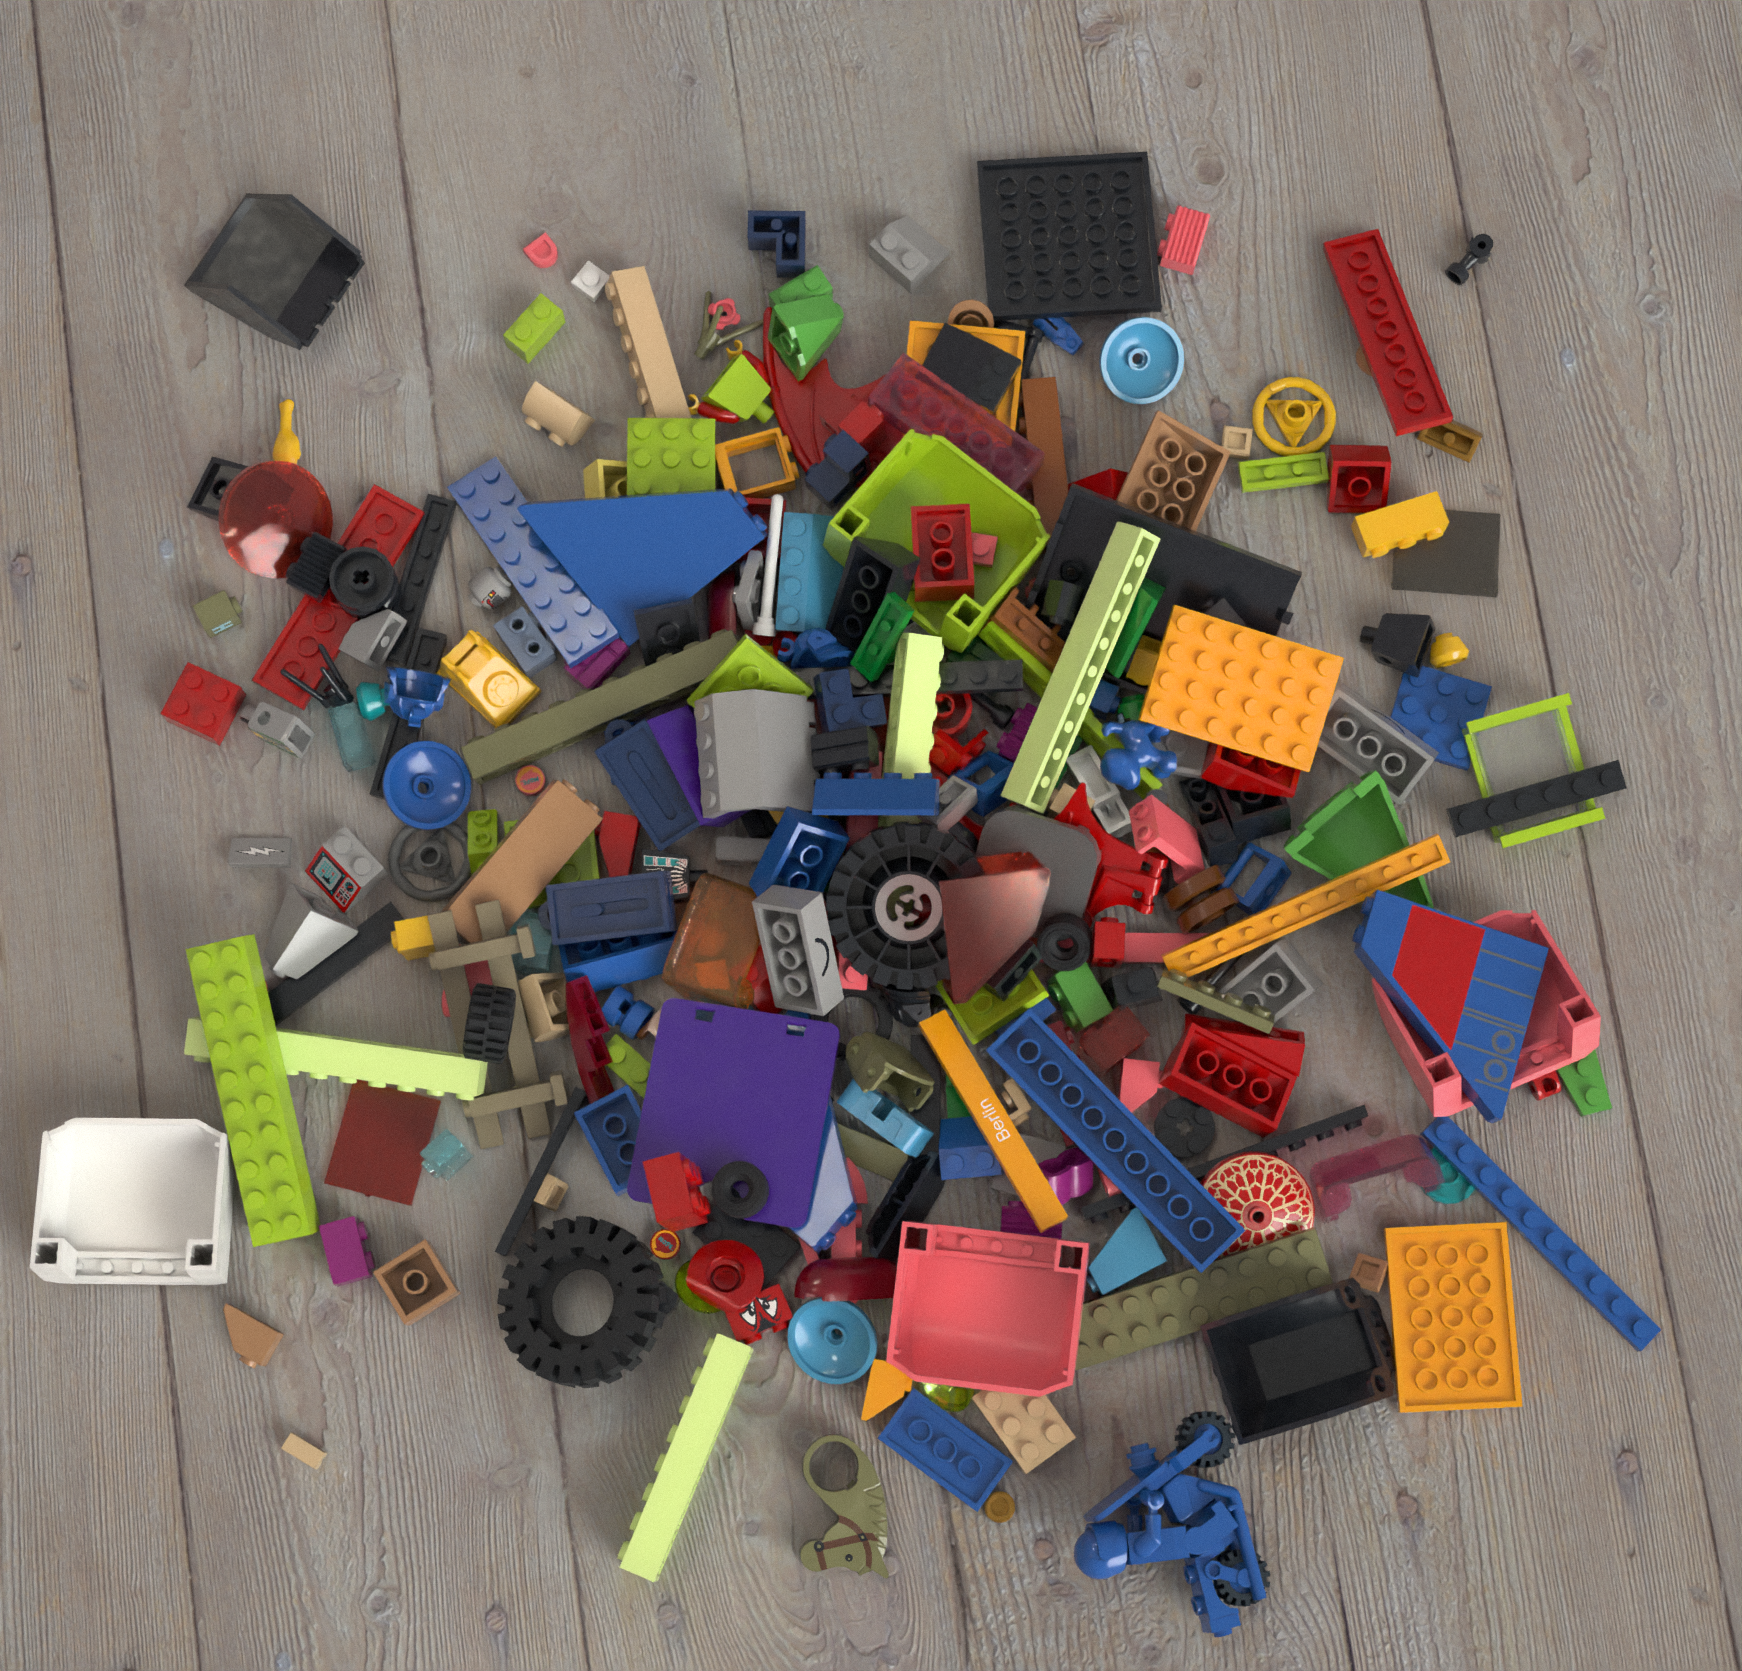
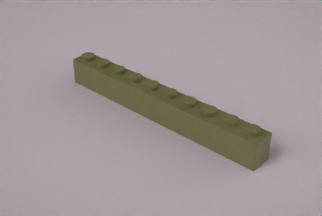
M724 629L717 631L707 641L702 643L699 641L692 642L683 648L684 651L674 655L672 653L664 654L656 659V663L647 667L646 665L634 667L629 671L630 674L622 678H609L599 688L581 690L575 694L576 698L566 702L564 700L556 701L548 706V710L539 714L538 712L526 714L521 718L522 721L514 725L504 724L494 730L495 733L486 737L480 735L471 738L467 742L468 745L461 747L473 780L480 785L597 735L605 731L607 725L614 720L624 719L629 721L693 693L739 642L733 630L727 631Z

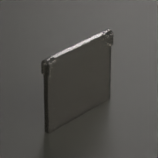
M1445 510L1449 524L1441 537L1430 541L1426 538L1418 540L1415 545L1406 549L1393 548L1392 590L1497 598L1499 592L1500 514Z

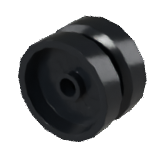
M364 546L350 548L340 554L332 564L329 575L330 588L342 609L351 616L364 619L383 610H390L396 603L400 590L398 577L387 557L378 550Z

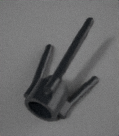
M319 644L318 648L334 676L333 678L325 667L320 668L321 673L329 683L323 690L325 696H322L285 669L280 671L283 676L317 699L325 709L332 706L336 712H339L349 706L354 699V696L348 690L349 686L342 679L323 644Z

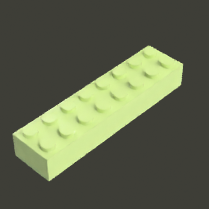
M717 1333L715 1339L709 1337L703 1351V1355L707 1356L703 1368L697 1366L691 1380V1384L695 1385L691 1397L685 1395L679 1408V1413L683 1414L679 1426L676 1424L672 1425L666 1441L671 1443L667 1454H660L654 1471L659 1472L655 1483H648L642 1500L646 1501L643 1512H636L629 1529L634 1531L630 1542L624 1541L617 1559L622 1561L619 1568L652 1582L658 1581L753 1353L752 1347Z

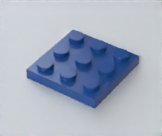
M1422 666L1418 678L1406 673L1402 674L1390 717L1438 751L1439 754L1435 758V762L1467 771L1471 760L1462 729L1467 728L1466 722L1484 717L1492 686Z

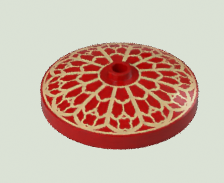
M1259 1151L1234 1154L1211 1168L1200 1183L1245 1229L1217 1258L1313 1227L1315 1218L1314 1200L1306 1180L1295 1167L1273 1154ZM1256 1211H1259L1260 1217L1258 1219L1252 1218L1253 1214Z

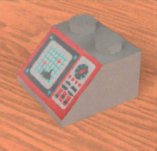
M345 825L321 846L305 870L344 914L389 875L385 868Z

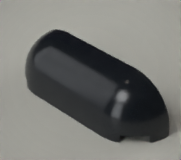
M928 1151V1154L922 1155L915 1160L910 1158L901 1168L866 1229V1234L869 1235V1252L875 1258H885L891 1261L897 1259L902 1221L923 1222L946 1181L941 1180L939 1153Z

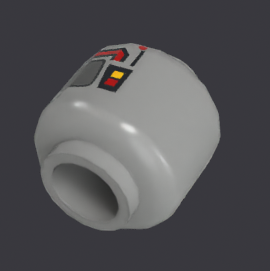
M485 567L469 581L468 586L471 594L468 597L477 608L480 609L484 606L489 610H494L511 595L510 586L512 583L499 567Z

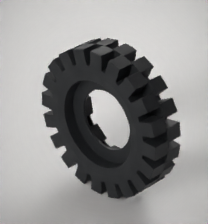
M576 1216V1221L568 1218L553 1221V1229L551 1230L541 1227L531 1234L534 1240L531 1246L523 1242L515 1251L514 1255L519 1259L516 1267L507 1264L502 1278L509 1281L508 1289L499 1288L497 1304L505 1306V1312L497 1315L500 1329L509 1333L504 1338L510 1352L519 1355L517 1361L527 1370L536 1372L535 1375L560 1385L573 1388L575 1386L594 1388L599 1387L600 1381L610 1384L623 1378L621 1370L633 1371L642 1362L638 1354L642 1350L650 1352L657 1341V1338L651 1335L653 1328L662 1329L665 1313L658 1311L659 1304L667 1303L666 1288L658 1283L659 1279L664 1278L659 1263L651 1260L654 1254L645 1243L637 1240V1236L602 1219L596 1220L592 1217ZM581 1269L594 1270L602 1274L612 1288L613 1308L606 1323L596 1332L585 1336L570 1335L559 1327L553 1316L552 1299L558 1284L568 1274Z

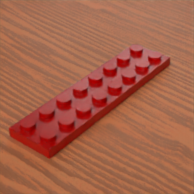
M1379 229L1323 242L1324 254L1395 436L1451 423L1453 414Z
M374 484L341 536L338 544L347 550L362 546L376 549L385 555L392 567H394L417 530L418 524L425 513ZM331 588L328 589L321 603L304 595L252 678L253 683L304 711L312 696L283 676L280 671L285 669L316 691L324 679L320 668L325 667L329 671V667L318 645H324L334 662L341 652L338 648L344 636L349 631L351 625L361 619L351 616L342 609Z

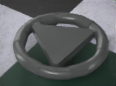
M454 822L438 828L408 858L399 864V858L405 841L413 833L422 830L406 825L392 841L388 854L389 870L395 884L408 896L421 901L436 902L455 895L472 874L468 858V834ZM443 829L448 831L461 844L464 860L456 880ZM401 870L451 884L432 891L421 890L414 887L402 874Z

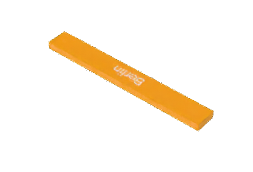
M944 1009L919 1022L918 1027L1040 1233L1068 1218L1066 1211L947 1011Z

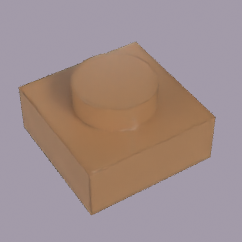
M1358 1253L1349 1278H1354L1360 1284V1288L1379 1293L1388 1270V1261Z

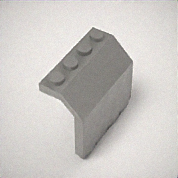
M750 689L714 693L694 701L703 818L713 819L729 812L752 809L784 812L787 806L812 813L814 783L816 779H820V774L812 767L811 736L817 735L816 728H809V725L816 724L814 703L807 702V696Z

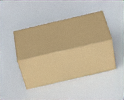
M293 1432L289 1434L281 1449L314 1469L319 1468L323 1458L327 1455V1452L311 1445L304 1438Z

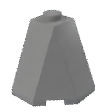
M291 883L287 890L263 956L270 965L269 969L277 976L284 978L287 975L298 979L354 938L359 931L351 919L344 913L337 911L335 914V911L324 903L325 900Z

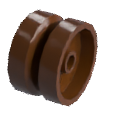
M1218 865L1211 866L1197 873L1162 897L1170 912H1177L1187 908L1176 920L1184 935L1212 923L1240 902L1231 887H1225L1213 893L1226 879Z

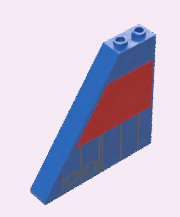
M1376 890L1370 897L1366 896L1361 907V913L1364 914L1361 925H1357L1352 941L1356 942L1354 953L1434 1055L1439 1056L1448 1052L1461 1075V1089L1485 1120L1490 1123L1502 1120L1549 948Z

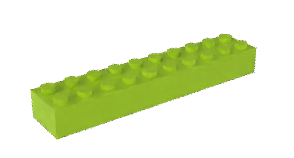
M255 934L185 949L252 1245L257 1247L320 1231L319 1226L321 1224Z

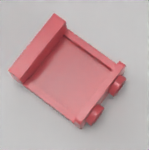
M1152 794L1129 810L1135 848L1138 853L1143 854L1152 847H1156L1170 858L1174 881L1178 884L1205 870L1197 830Z

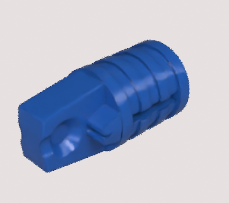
M1063 317L1035 319L1033 322L1035 328L1044 331L1047 339H1050L1053 344H1056L1072 356L1084 344L1071 327V324L1066 322ZM1046 319H1048L1058 330L1056 331V330L1046 321Z

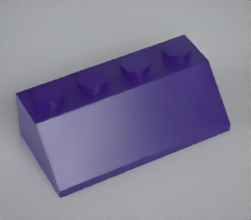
M686 705L648 720L647 723L700 825L725 827L751 811H733L713 819L703 818L701 784L698 772L699 756L696 744L695 708Z

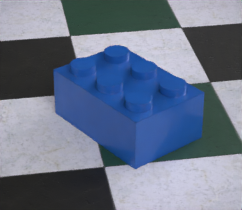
M787 806L749 881V885L757 897L772 885L823 893L850 837L837 821Z
M628 1085L574 1112L618 1197L627 1192L642 1112Z

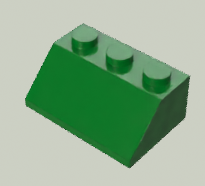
M1145 577L1106 666V669L1117 678H1120L1166 589Z

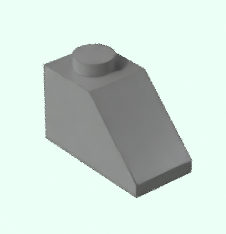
M389 609L371 615L351 625L338 649L379 672L407 620Z

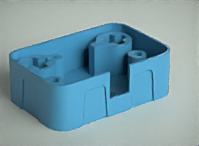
M854 1078L837 1100V1103L901 1151L915 1158L919 1156L934 1135L933 1131L876 1089L864 1093Z

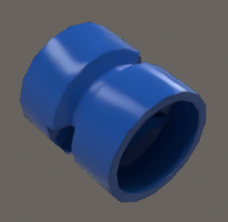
M620 985L612 992L602 1007L607 1024L612 1027L618 1025L619 1031L633 1041L637 1039V1033L651 1019L655 1011L654 1007L643 1000L635 1001L634 995ZM623 1009L627 1011L625 1015L622 1014Z

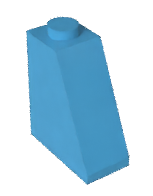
M1137 1208L1128 1214L1087 1268L1089 1275L1086 1276V1282L1092 1293L1098 1291L1099 1295L1103 1296L1167 1261L1145 1218Z

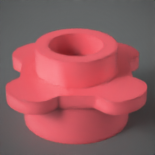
M726 298L708 306V313L712 317H714L720 305L723 306L722 312L727 313L726 316L721 315L716 326L717 330H723L727 325H737L740 322L741 317L736 313L735 302L732 299Z

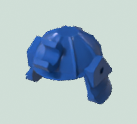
M815 628L805 630L799 634L795 642L789 638H783L781 648H786L789 651L783 652L779 650L777 659L781 662H788L792 659L790 663L792 669L853 666L850 663L855 653L849 650V648L842 646L828 630Z
M386 667L387 677L390 682H384V703H389L392 711L400 718L408 720V726L420 728L422 719L429 717L434 711H439L443 707L444 691L451 679L420 670Z

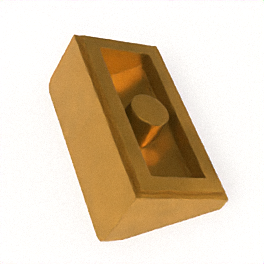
M1452 419L1451 423L1421 430L1417 439L1470 463L1483 433Z

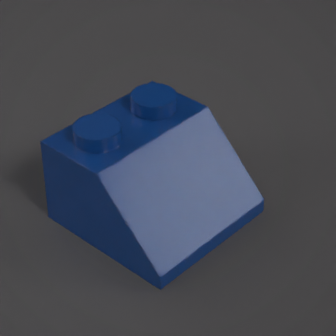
M972 1116L941 1119L939 1138L941 1180L1005 1174Z

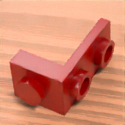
M939 729L934 734V745L930 750L929 760L948 775L957 768L963 770L973 756L976 758L986 747L987 744L983 741L989 732L983 729L968 744L962 747L944 731Z

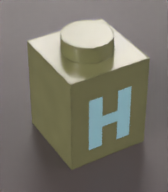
M225 590L193 605L204 630L210 638L242 623L238 614L243 612L238 600L235 596L230 598Z

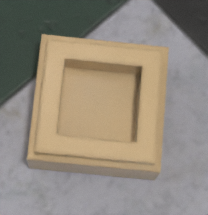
M1224 425L1221 446L1231 452L1229 457L1249 459L1253 429Z
M547 1173L534 1201L555 1212L569 1186Z

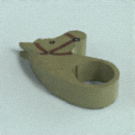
M838 1434L820 1436L812 1441L805 1450L802 1458V1472L808 1485L837 1514V1520L824 1531L821 1539H809L802 1544L799 1550L800 1559L807 1569L815 1572L834 1567H846L856 1571L859 1576L873 1570L882 1577L888 1578L889 1574L883 1561L888 1534L886 1505L882 1486L875 1468L865 1453L847 1437ZM833 1441L841 1442L848 1445L854 1452L857 1461V1469L854 1476L856 1479L855 1481L852 1479L846 1485L848 1488L827 1490L818 1486L813 1481L809 1470L810 1459L814 1451L822 1444Z

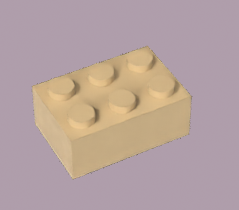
M981 1390L971 1398L1024 1474L1029 1473L1076 1438L1046 1395L1037 1397Z

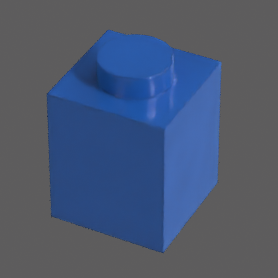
M1100 680L1089 705L1095 717L1106 721L1109 713L1115 714L1121 698L1116 696L1119 687Z

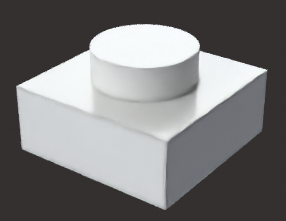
M587 261L571 281V285L595 302L605 290V283H607L610 276L590 261Z

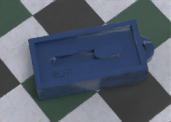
M646 717L633 725L624 719H617L608 724L605 730L607 742L597 747L594 752L660 852L699 827L700 824L650 729ZM619 728H624V730L618 735H613V732Z
M657 871L546 885L547 902L540 906L538 915L541 925L551 930L552 945L678 931L671 871Z

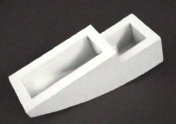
M1090 745L1067 757L1066 763L1077 786L1084 782L1086 784L1087 796L1096 800L1092 814L1102 828L1114 837H1121L1131 832L1132 826L1129 811L1120 798V792L1116 785L1107 782L1101 775V761L1093 747Z

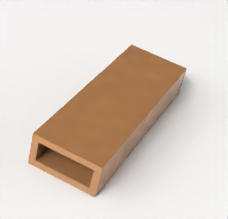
M563 779L562 782L553 780L441 911L452 910L456 931L468 943L483 940L475 904L499 899L506 932H508L602 821L603 818L597 814L600 809L587 798L583 802L577 797L575 793L578 790L567 780Z

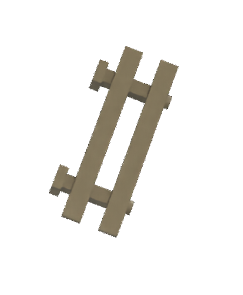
M499 899L475 904L483 938L482 941L459 945L452 910L427 915L435 952L429 953L432 971L440 970L456 1044L460 1054H463L464 1032L471 999L464 965L488 960L493 986L511 988L516 993L514 1019L508 1046L516 1087L493 1092L487 1068L484 1094L474 1096V1100H462L465 1117L474 1118L480 1149L505 1144L498 1112L521 1107L527 1137L531 1139L552 1134L545 1101L555 1099L556 1106L568 1104L569 1100L562 1070L550 1072L549 1080L540 1081L512 959V954L522 953L523 959L534 957L536 954L530 924L517 926V933L507 935Z

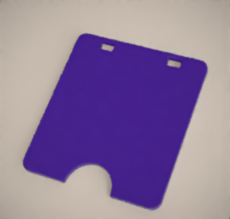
M679 998L666 1000L661 1009L627 1185L629 1197L637 1202L652 1204L643 1161L680 1152L686 1158H689L690 1161L694 1162L696 1166L700 1167L704 1184L712 1182L716 1173L724 1165L734 1161H745L753 1164L763 1172L768 1181L769 1196L765 1206L757 1214L744 1218V1220L789 1228L803 1226L809 1211L840 1040L839 1029L829 1022ZM697 1010L715 1012L712 1022L696 1020ZM788 1024L806 1027L804 1037L787 1034ZM738 1181L733 1185L741 1198L748 1194L749 1187L746 1182Z

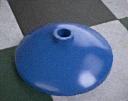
M419 741L403 747L390 759L383 775V794L389 809L400 821L413 828L433 830L449 825L463 813L470 799L471 779L467 766L455 751L441 743ZM419 783L426 785L427 790L425 793H421L418 790Z

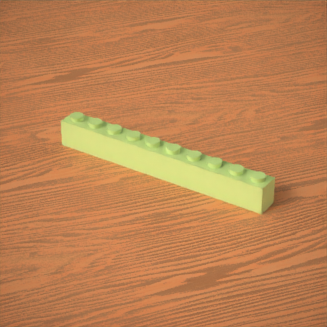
M1117 521L1003 788L1002 797L1039 813H1044L1159 544L1160 538L1143 528Z
M902 633L896 645L882 779H884V773H902V779H914V773H931V766L928 762L930 750L934 745L932 726L937 716L936 691H938L941 683L938 671L939 662L944 655L942 637ZM879 815L878 828L881 826H891L896 822L909 821L910 824H919L922 821L916 815ZM913 886L898 887L889 895L887 910L892 918L898 917L895 911L897 900L904 904L905 912L908 913L912 909L913 900L910 899L906 903L900 900L899 896L904 891H912L914 889ZM914 921L905 922L906 926H913Z
M201 1017L188 1018L184 1054L194 1056V1061L210 1063L211 1060ZM276 1027L286 1074L298 1075L299 1071L310 1072L309 1077L315 1079H328V1075L338 1076V1081L343 1083H357V1079L368 1081V1086L385 1088L386 1083L397 1085V1090L415 1092V1088L427 1089L426 1094L434 1096H444L445 1092L456 1093V1098L461 1100H474V1096L484 1094L488 1062L465 1059L464 1055L460 1053Z

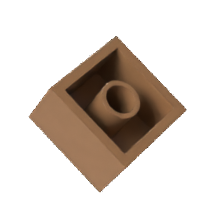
M426 1239L373 1272L402 1322L407 1326L412 1325L461 1294L433 1245Z

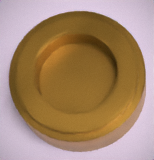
M994 1492L988 1496L984 1503L985 1514L994 1522H1006L1015 1512V1502L1005 1492Z

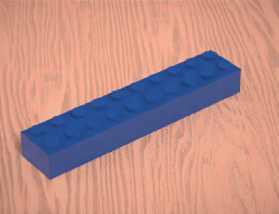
M1030 1008L986 1049L990 1057L1199 1273H1202L1245 1231L1227 1210Z

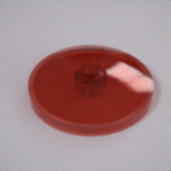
M265 461L253 464L236 475L223 494L219 508V529L222 541L231 557L242 568L252 574L265 578H287L285 576L287 569L293 561L298 562L302 554L300 547L307 536L312 537V534L317 532L328 539L331 538L333 514L328 495L315 476L299 465L286 461Z

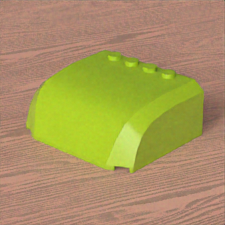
M910 429L828 523L823 546L832 558L844 567L853 539L857 536L898 543L913 553L911 506L970 504L971 532L998 537L993 568L973 565L974 599H971L964 593L959 600L915 602L913 580L906 601L915 610L910 619L932 636L942 637V644L949 649L962 653L990 620L991 615L1014 586H1018L1034 565L1048 543L1050 535L1046 533L1040 521L1041 517L1033 505L943 436L935 434L928 436L916 433L914 429Z

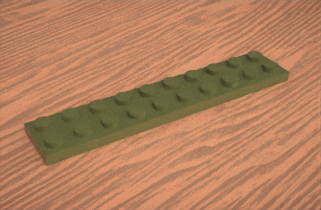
M1312 1227L1217 1258L1202 1273H1199L1192 1266L1083 1302L1075 1371L1200 1331L1201 1325L1288 1296L1332 1284L1333 1281L1316 1229Z

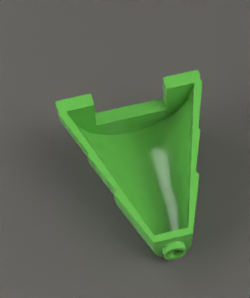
M1371 770L1361 775L1359 778L1362 781L1358 785L1351 781L1309 815L1297 827L1301 833L1296 837L1292 834L1286 840L1284 849L1293 859L1332 880L1409 846L1403 824L1398 819L1385 781L1376 770ZM1423 875L1384 891L1434 908Z

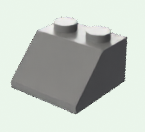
M908 215L888 224L869 243V257L910 294L949 255L947 249Z

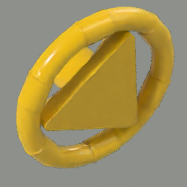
M1286 377L1268 384L1257 396L1252 409V424L1260 441L1276 454L1282 456L1310 454L1320 450L1331 438L1336 425V410L1330 396L1320 385L1301 377ZM1295 387L1316 396L1319 401L1268 399L1285 388ZM1265 405L1289 446H1285L1275 440L1266 431L1263 424ZM1322 405L1324 408V428L1317 439L1297 447Z

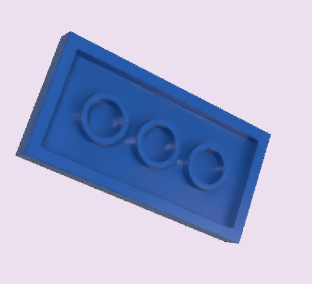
M914 1388L877 1438L976 1512L979 1511L1013 1462Z

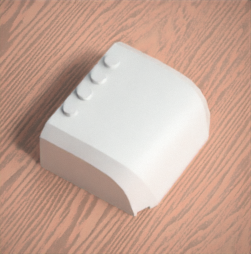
M73 1118L64 1122L65 1124L49 1132L47 1130L43 1132L30 1269L41 1279L63 1284L218 1285L227 1283L234 1188L233 1158L227 1134L221 1133L198 1119Z

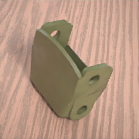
M864 1032L861 1036H855L849 1041L846 1047L845 1059L854 1080L864 1093L874 1091L876 1088L898 1096L908 1111L911 1112L914 1109H920L932 1094L935 1081L922 1064L904 1046L871 1032ZM921 1087V1093L916 1097V1091Z

